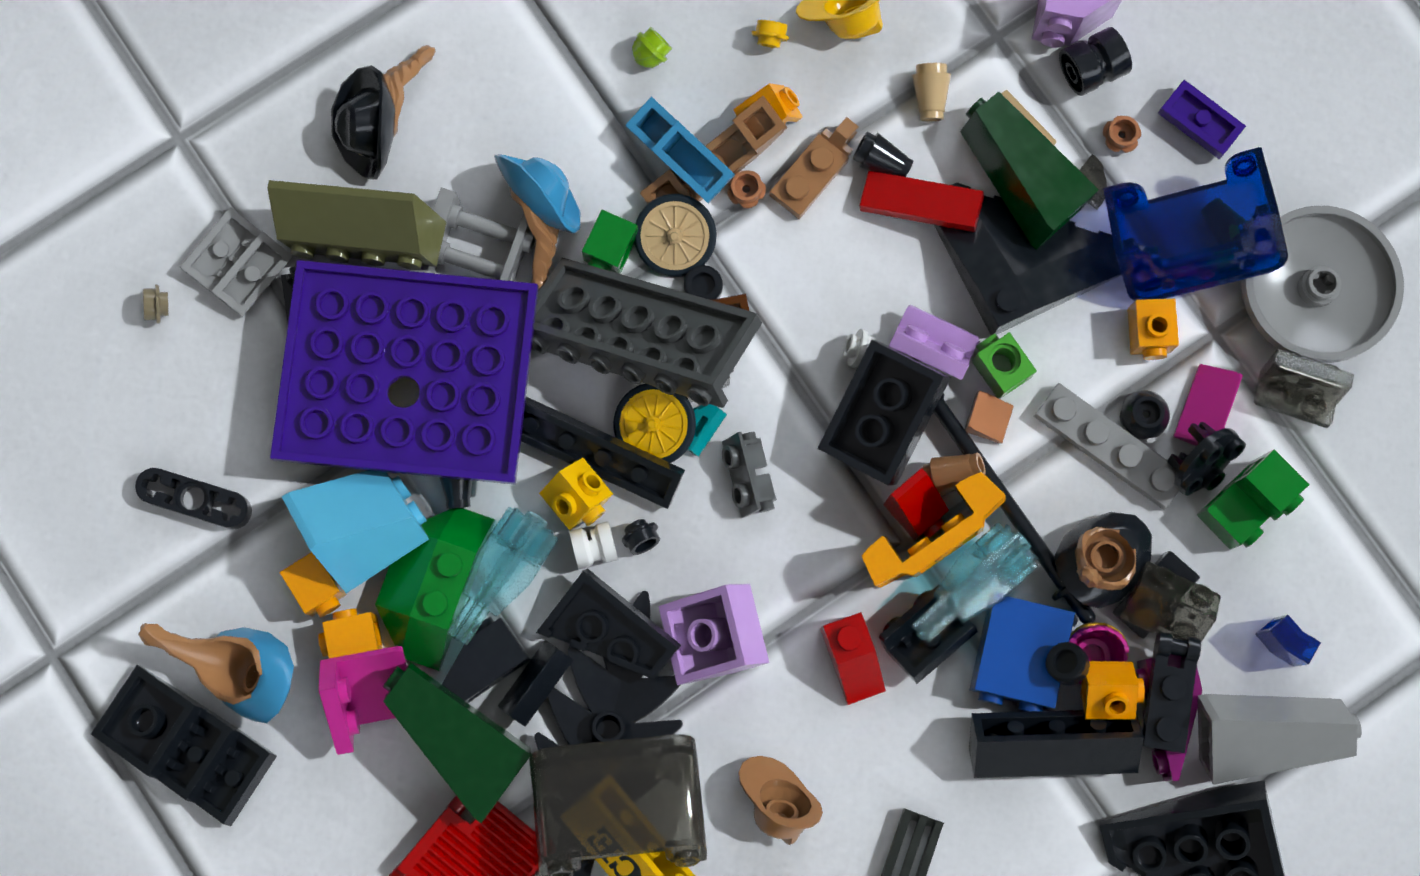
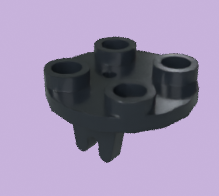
M1200 422L1199 425L1194 423L1190 425L1188 432L1196 439L1198 445L1189 455L1180 452L1178 456L1171 454L1167 460L1177 472L1174 485L1182 494L1189 496L1203 487L1211 491L1221 484L1225 478L1223 470L1246 447V443L1233 429L1224 428L1215 431L1205 422Z

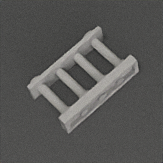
M441 187L433 210L447 223L437 266L438 264L444 265L446 262L497 280L515 281L524 253L530 254L536 241L528 227L525 215L523 214L519 227L516 229L463 211L457 193ZM460 226L511 243L512 246L505 265L451 248L450 243L446 242L451 228L457 229ZM421 265L420 270L410 271L435 273L437 267Z

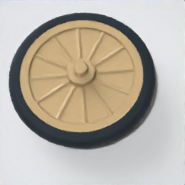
M667 194L652 200L642 209L635 223L638 225V232L634 243L640 258L653 271L665 276H686L692 268L705 265L716 245V226L710 212L701 202L687 195Z

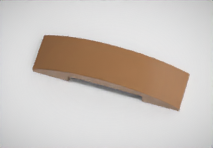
M762 96L732 120L734 124L705 147L736 174L766 150L787 129V126L767 99ZM671 169L640 192L647 204L667 194H683L699 202L703 200Z

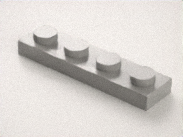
M1058 383L1034 415L1040 422L1163 510L1169 506L1179 492L1174 485L1177 472L1168 463L1167 459L1062 384Z

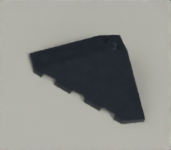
M958 182L952 184L953 186L971 189V187ZM984 195L975 232L934 225L990 335L1000 334L1132 270L1114 235L1100 230L1098 233L1077 227L1075 226L1076 222L1068 221L1036 250L1029 243L1002 198L996 195L993 198Z
M1265 780L1217 788L1100 822L1108 862L1122 872L1127 866L1141 876H1285Z

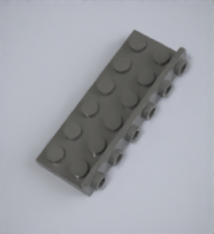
M562 257L538 292L532 350L540 354L549 352L558 355L571 364L580 362L589 365L602 374L611 372L623 376L634 384L646 383L655 386L661 392L668 395L677 393L689 397L692 401L702 406L711 404L724 408L728 399L722 387L762 322L758 314Z

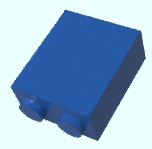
M997 593L991 595L988 601L969 691L979 693V701L1002 706L1003 699L1019 702L1018 710L1024 712L1043 711V708L1055 709L1060 683L1048 673L1046 658L1052 647L1058 643L1069 642L1075 612Z

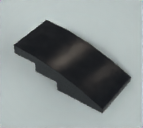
M136 665L91 733L92 736L141 772L159 780L183 799L195 803L222 824L232 826L277 757L276 754L139 665Z

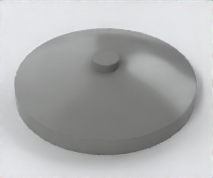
M1316 205L1299 208L1282 215L1258 235L1244 260L1241 290L1245 308L1252 323L1271 345L1299 360L1313 363H1334L1360 355L1376 345L1389 332L1402 306L1404 278L1399 258L1393 246L1374 224L1346 209Z

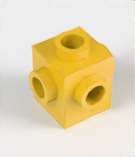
M584 458L560 470L539 493L569 530L582 522L589 526L598 520L606 512L602 506L613 495Z

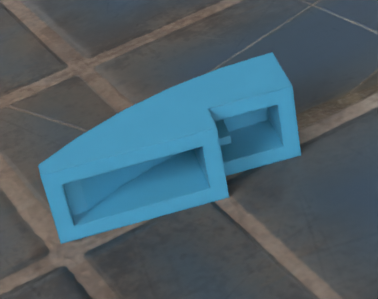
M652 96L625 125L708 204L735 176L723 162Z

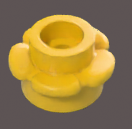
M757 20L756 31H751L753 36L758 37L757 44L765 47L780 48L781 42H786L789 39L786 36L788 25L780 22Z

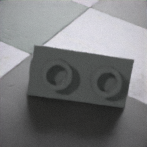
M737 432L722 441V459L730 472L733 483L732 498L735 505L739 508L741 518L747 517L758 510L759 513L775 509L773 502L777 499L770 474L756 476L755 469L767 466L761 438H756L755 432L744 434Z

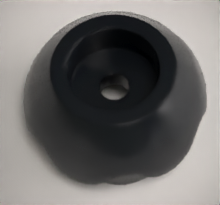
M1148 390L1134 392L1126 397L1120 412L1121 424L1130 434L1142 440L1160 436L1167 428L1170 420V410L1166 401L1159 394ZM1143 411H1147L1149 413L1148 418H1145L1143 416Z

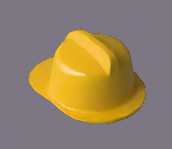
M803 0L796 8V14L799 18L807 21H825L831 31L843 39H858L876 34L883 27L879 6L880 0Z

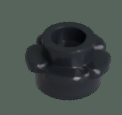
M645 519L636 520L625 528L622 543L630 549L633 555L645 553L654 548L660 541V537L656 532L658 525L655 522L648 524Z

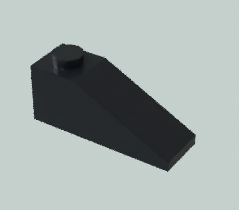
M488 617L471 629L474 636L465 642L442 683L443 686L467 703L473 701L531 660L501 617L496 621L492 617Z

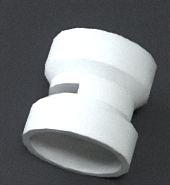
M609 521L596 524L595 528L590 531H585L582 528L569 531L579 570L591 567L594 561L602 560L608 563L618 560Z

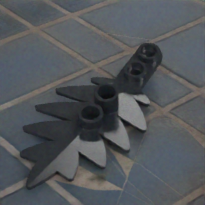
M642 591L633 603V606L650 619L649 593ZM569 647L568 656L573 659V662L570 664L577 688L589 711L556 688H553L547 697L556 722L575 756L543 734L537 732L534 735L546 774L563 802L561 803L548 795L542 796L545 810L553 822L561 828L547 876H591L595 859L560 817L608 775L613 778L633 803L640 800L669 774V768L667 766L625 768L653 753L672 738L683 725L681 720L636 723L660 707L681 686L677 685L675 675L660 676L655 679L649 677L642 678L644 675L611 663L605 657H603L606 666L604 668L576 648ZM571 850H578L582 853L583 857L580 862L571 863L567 859V854Z

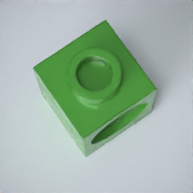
M1010 332L1000 339L995 333L976 346L979 352L973 358L972 363L994 395L999 399L1031 379L1037 372ZM994 355L1006 356L1011 363V370L1003 372L996 369L993 365L992 357Z

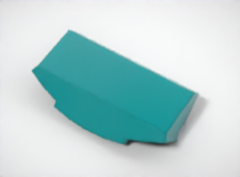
M711 404L707 406L700 405L693 409L696 418V430L688 451L698 457L727 416L720 408Z

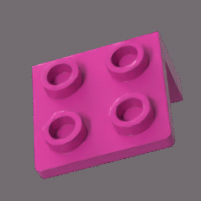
M402 646L320 660L319 694L337 755L354 752V735L360 734L361 724L396 718L383 702L385 695L388 693L383 688V685L397 666L403 671L407 667Z

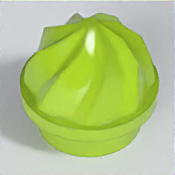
M652 27L644 34L639 32L632 46L636 63L648 68H653L662 62L665 63L668 60L666 55L672 50V47Z

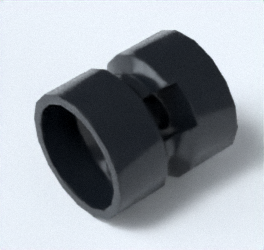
M1108 27L1091 35L1088 39V44L1084 41L1075 43L1062 49L1059 53L1060 66L1064 77L1072 90L1079 96L1098 89L1103 84V79L1107 82H1112L1129 74L1132 70V59L1123 37L1113 27Z

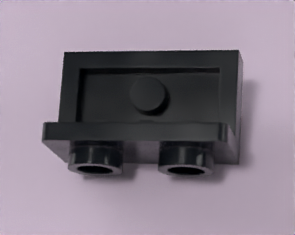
M937 585L931 591L928 590L920 594L913 606L901 617L898 616L891 619L885 625L883 632L879 635V639L888 655L918 684L978 631L976 626L951 602L946 591L940 585Z

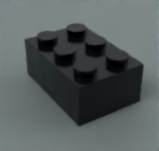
M871 340L817 449L888 486L896 485L951 377L880 341Z

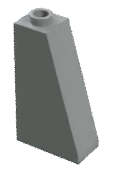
M1222 694L1198 695L1199 760L1213 785L1357 756V738H1361L1362 735L1361 724L1357 715L1351 714L1341 699Z

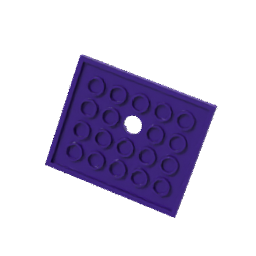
M297 260L270 459L281 462L516 485L539 289L538 284ZM402 377L415 380L420 389L417 401L406 408L393 405L388 395L391 384Z

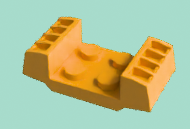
M982 472L969 476L955 485L956 491L973 514L965 519L962 513L950 519L941 526L944 531L943 535L933 542L928 537L917 542L907 550L911 557L904 562L889 540L881 536L862 554V559L874 585L881 588L905 575L920 576L983 532L985 520L1006 501V495Z

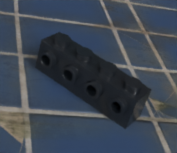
M1084 710L972 713L969 753L974 778L1138 773L1144 736L1137 712L1136 719H1085Z

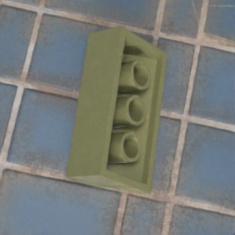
M269 180L267 189L277 240L289 247L292 255L304 259H313L315 254L325 255L326 258L341 263H348L350 258L361 259L366 264L379 267L384 266L385 262H393L409 270H420L421 265L437 267L447 222L414 193Z

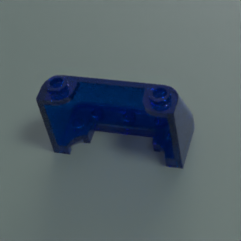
M1262 147L1242 151L1229 158L1224 169L1226 180L1148 200L1144 188L1132 182L1103 188L1115 254L1130 299L1134 301L1166 299L1268 274L1279 270L1285 265L1288 260V251Z

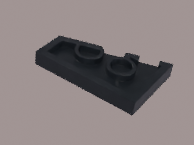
M588 568L582 571L536 632L548 638L552 636L570 644L569 646L578 650H587L605 657L611 663L651 679H655L681 647L680 643Z

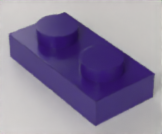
M1185 79L1158 112L1159 115L1219 160L1246 127L1245 124Z

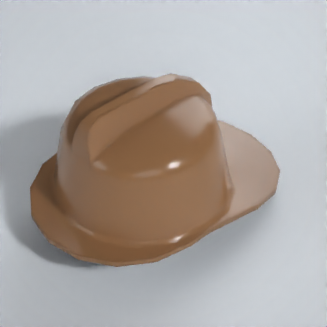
M765 756L750 757L742 763L738 772L739 783L754 804L755 823L762 832L768 836L782 839L786 844L791 845L797 841L799 835L806 828H811L820 822L823 814L820 802L784 763Z

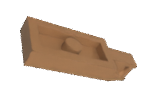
M846 117L833 133L826 128L821 135L818 134L771 189L769 196L796 218L800 219L848 163L849 156L853 152V149L848 144L857 134L856 130L859 126Z

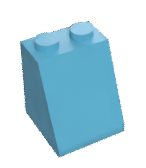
M367 470L291 491L282 496L308 548L345 593L356 588L429 540L421 526L427 520L415 501L407 503L406 499L412 495L399 475L392 479L387 472Z

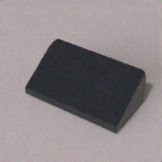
M545 640L498 704V707L512 719L526 727L573 662V659Z

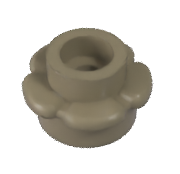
M157 284L155 288L143 289L144 320H156V323L159 324L161 322L160 316H169L168 292H160L159 285Z

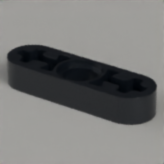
M146 469L136 480V493L144 502L224 528L239 529L249 522L252 515L250 502L241 494L163 469ZM158 477H160L161 484L175 489L173 497L162 492H156L154 497H152V491L147 489L149 481L156 482ZM191 488H200L204 493L203 504L195 510L187 509L183 502L185 493ZM214 493L219 494L215 501L221 504L232 505L233 501L237 500L236 506L241 509L240 515H232L230 521H227L228 515L212 508Z

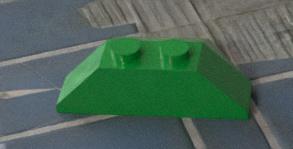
M452 508L426 519L427 521L421 526L429 540L389 566L375 603L394 645L403 647L405 659L437 671L441 670L495 523L493 518L464 508Z

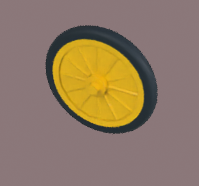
M644 383L631 389L621 399L614 414L613 429L615 438L672 463L679 459L690 447L695 435L696 418L692 405L686 396L677 393L668 395L661 392L655 386Z

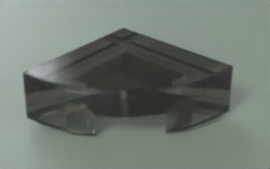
M1092 154L1080 171L1099 189L1088 202V204L1098 210L1107 194V182L1102 163Z

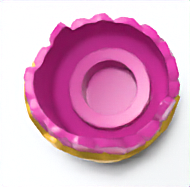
M1085 623L1077 627L1070 635L1069 642L1081 647L1089 657V661L1128 660L1129 646L1126 638L1118 629L1107 623Z

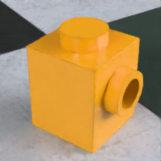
M1176 299L1135 300L1128 307L1130 354H1143L1144 360L1167 358V353H1171L1179 346Z
M312 552L279 572L303 612L312 617L318 614L321 618L330 614L341 606L339 599L347 595Z
M347 609L332 613L333 620L322 622L324 632L318 634V639L323 657L335 658L383 649L377 614L372 612L357 614V609Z
M1089 661V671L1081 681L1080 692L1085 719H1136L1137 703L1144 702L1145 688L1143 678H1137L1133 662Z

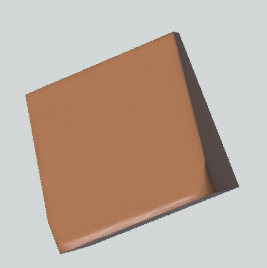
M979 390L975 394L965 426L966 432L1002 444L1014 406Z

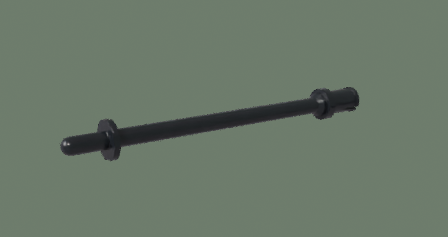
M943 392L933 413L963 455L974 453L981 455L986 470L985 476L1006 495V501L1000 508L1058 588V591L1052 595V599L1055 602L1064 597L1083 624L1094 623L1096 620L1094 611L1090 606L1083 605L1067 591L1057 574L1055 556L944 401L945 394Z

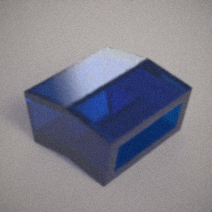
M1289 615L1273 618L1255 633L1273 655L1293 667L1308 665L1321 644L1320 641L1303 632Z

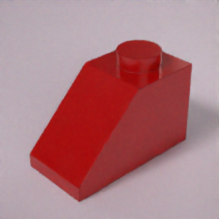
M923 468L918 470L891 493L883 504L914 541L922 534L928 538L932 537L945 524L941 518L949 511Z
M862 612L822 626L820 631L847 705L886 692L876 650Z

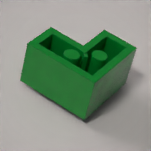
M1274 449L1251 461L1197 516L1229 549L1242 544L1247 548L1264 533L1260 526L1268 518L1271 517L1275 521L1283 514L1287 516L1304 501L1300 494L1310 484Z

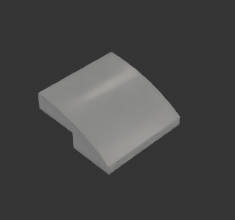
M230 207L181 264L180 268L243 317L292 259L293 255Z

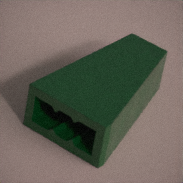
M997 92L988 101L980 98L966 112L965 115L969 120L960 133L1029 243L1037 250L1079 213L1099 189L1000 92Z
M411 662L404 671L397 666L383 685V688L388 691L383 702L474 819L482 823L531 756V748Z

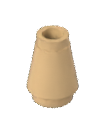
M947 64L916 65V74H913L912 77L920 120H944L951 74L947 73Z

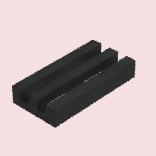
M904 808L881 876L892 875L910 819L916 821L917 824L899 876H909L925 826L927 825L932 828L915 875L926 876L944 823Z

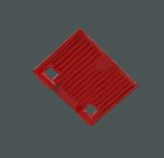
M455 796L389 876H534L552 855L555 848L499 801H497L482 823L476 819L469 823L461 816L466 807Z

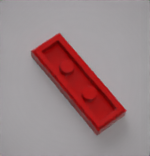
M868 171L859 207L860 211L975 232L984 192Z

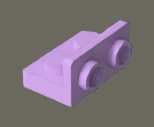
M909 305L889 346L962 380L979 342V337L913 305Z

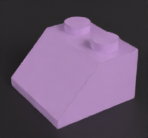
M1038 0L1032 39L1041 41L1043 45L1053 48L1064 45L1070 46L1111 19L1122 0Z
M750 584L723 585L658 606L664 631L681 644V647L671 658L677 685L733 674L769 663Z

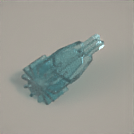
M511 507L507 508L477 553L462 592L469 599L447 631L453 639L467 646L489 612L494 616H498L531 584L558 542V537L552 535L554 532L545 528L548 523L542 517L532 511H527L524 515L517 508H514V510Z
M996 523L956 559L934 592V596L938 601L912 624V628L917 631V636L922 641L925 639L930 642L956 617L964 623L1003 601L1023 580L1038 568V565L1035 563L1038 559L1037 555L1028 552L1032 547L1030 543L1019 532L1012 533L1009 525L1006 524L1002 527L1000 523Z

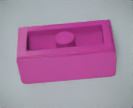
M1199 364L1173 437L1197 446L1198 442L1188 432V428L1192 423L1199 425L1200 422H1205L1215 431L1224 429L1243 374Z

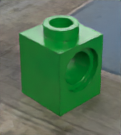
M601 210L582 249L583 260L588 263L587 265L621 274L635 245L634 240L638 232V225L605 210Z

